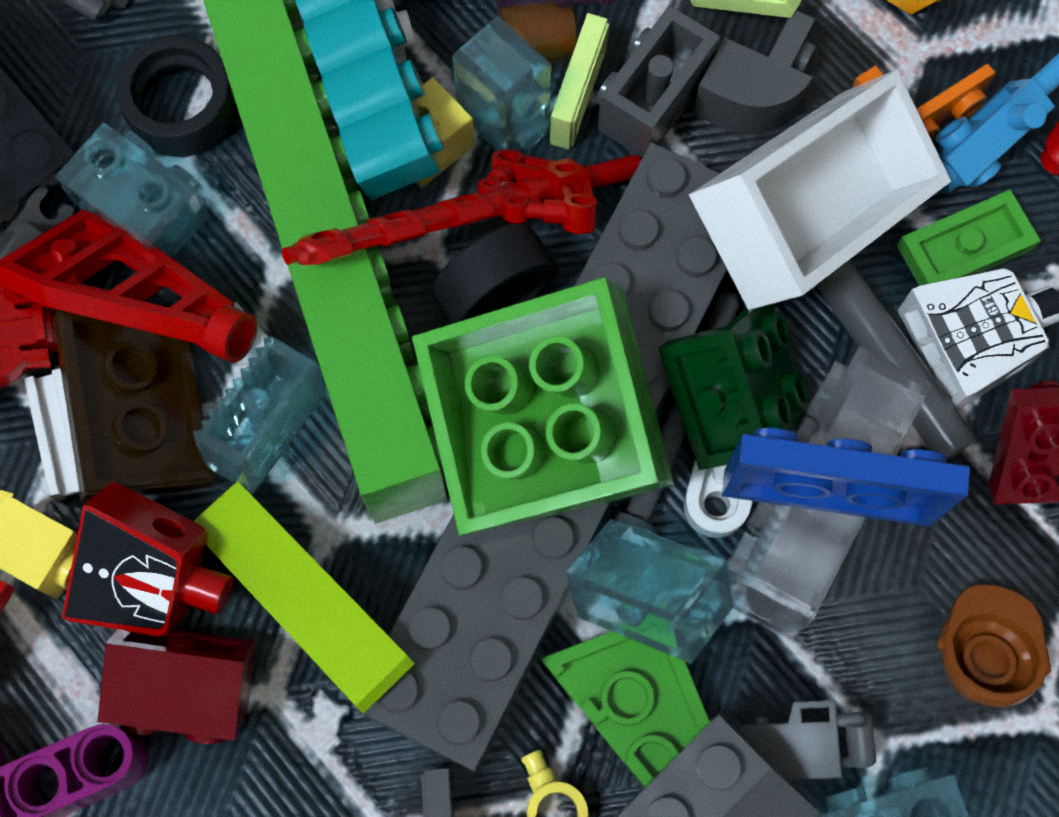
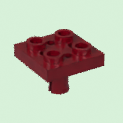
M1047 380L1039 382L1028 389H1011L988 484L994 505L1059 502V382Z

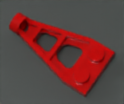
M82 209L0 259V286L38 304L197 343L208 353L230 363L241 361L249 353L257 335V321L252 314L235 308L234 302L132 229L85 209ZM116 260L125 263L137 272L112 290L81 284ZM164 287H168L182 297L171 307L144 302Z

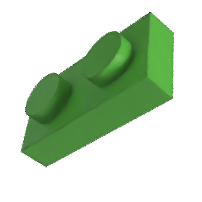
M1011 189L902 236L897 244V248L918 285L921 286L986 272L1033 251L1041 240Z

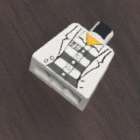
M1004 268L913 288L897 311L922 361L955 408L960 410L1030 366L1049 348V339L1043 328L1059 322V293L1052 286H1046L1025 295L1014 273Z

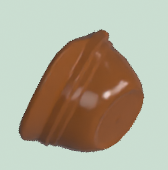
M976 584L966 587L956 597L948 620L943 626L940 638L937 641V647L941 650L943 669L948 681L964 699L977 704L1005 708L1024 702L1043 685L1045 676L1051 673L1042 618L1034 604L1014 590L990 584Z

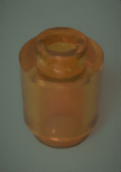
M556 2L499 7L497 20L488 21V40L491 56H501L505 68L561 62L563 55L573 54L577 43L576 25L571 6L558 7Z

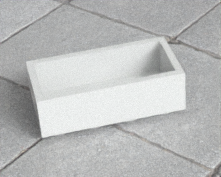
M896 69L840 93L690 193L689 197L748 310L803 296L950 183L951 180Z

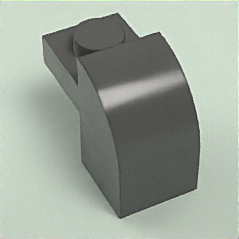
M796 10L792 18H788L769 57L724 37L698 86L692 114L721 128L739 134H763L787 124L801 109L813 78L805 72L817 47L808 42L815 18Z

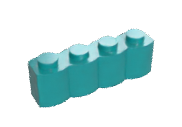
M295 0L304 22L312 54L321 74L330 108L339 128L349 165L357 184L369 199H376L441 172L435 153L445 149L432 115L428 113L421 116L416 99L424 96L425 90L412 60L402 62L398 46L407 43V40L393 7L384 10L381 0Z

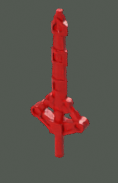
M512 149L497 150L492 154V171L488 174L487 178L478 181L477 193L438 202V204L413 211L403 210L372 218L366 224L344 230L332 228L304 235L292 246L283 248L282 257L287 265L298 262L299 265H316L351 256L356 250L376 245L390 246L423 237L426 233L451 227L458 228L503 215V219L509 223H523L528 219H543V223L562 224V228L570 233H590L595 229L597 199L593 197L592 190L631 180L641 159L638 155L633 154L583 167L570 158L553 161L523 155L521 152Z

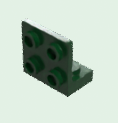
M773 304L750 310L746 308L727 326L668 340L658 348L699 470L727 465L743 434L754 435V431L761 428H778L792 431L806 414V409L809 405L807 384L799 371L794 372L787 350L790 345L789 328L785 317L781 312H775Z

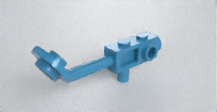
M1059 53L1031 79L1009 81L969 119L960 117L948 124L937 134L935 141L939 146L936 148V151L951 180L950 183L939 191L944 194H950L958 186L977 187L985 183L1000 170L1001 163L998 161V158L1030 129L1039 128L1044 124L1047 114L1055 107L1048 98V95L1059 86Z

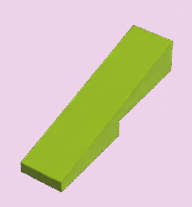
M238 481L194 520V522L204 527L207 533L205 544L363 714L415 664Z

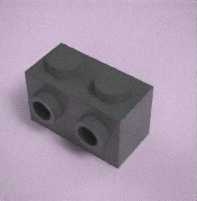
M669 5L651 29L649 27L645 28L638 36L630 51L629 59L618 73L612 72L601 86L595 101L596 104L600 105L598 131L643 158L651 142L659 146L697 94L698 86L717 52L720 36Z

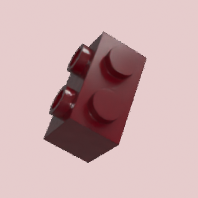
M117 629L105 643L97 722L118 725V727H121L129 734L134 735L153 734L158 730L186 734L187 739L199 744H218L225 740L235 741L248 713L256 640L173 629L168 635L158 637Z

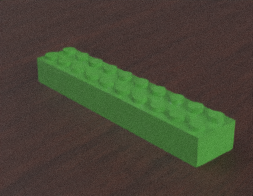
M203 0L282 249L292 246L304 235L332 228L344 230L366 224L369 216L361 192L357 190L295 0ZM379 246L356 250L351 256L321 264L299 265L298 262L288 265L357 485L374 523L377 524L446 501L447 496L443 483L446 479L433 426L426 428L424 423L430 421L431 416L419 365L417 363L408 367L405 366L415 362L402 313L399 305L395 303L390 287V279Z

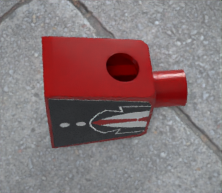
M111 482L83 505L62 619L146 635L164 636L174 629L188 613L191 606L219 615L228 601L233 577L200 566L207 533L202 525L121 484Z

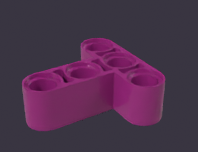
M100 724L89 727L8 763L0 740V817H65L126 790L139 782L146 773L150 760L148 746L139 735L129 734L121 727ZM117 739L123 746V763L118 771L110 776H105L99 768V754L105 744ZM52 768L58 776L59 786L54 798L43 805L36 797L35 785L40 774L46 769Z

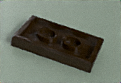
M173 304L160 305V306L171 307ZM56 310L53 316V324L81 502L89 501L111 482L121 484L141 495L210 488L214 484L215 478L191 343Z

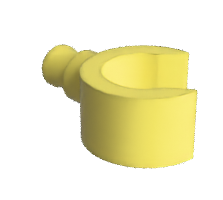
M540 749L521 758L530 776L527 780L533 792L527 806V817H536L540 802L546 796L556 793L563 794L573 801L577 810V817H588V807L583 795L572 785L557 781L552 768L547 767Z

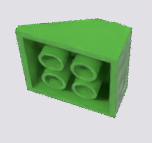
M606 277L412 336L459 536L604 504L674 485L623 289Z

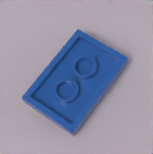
M761 428L755 430L754 435L743 434L724 470L721 495L722 497L930 527L968 496L970 466L946 463L947 457L944 454L931 450H906L901 453V456L873 453L872 445L860 440L833 439L828 441L827 446L798 442L799 436L792 431L778 428Z

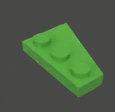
M665 611L541 658L544 666L643 787L709 722Z

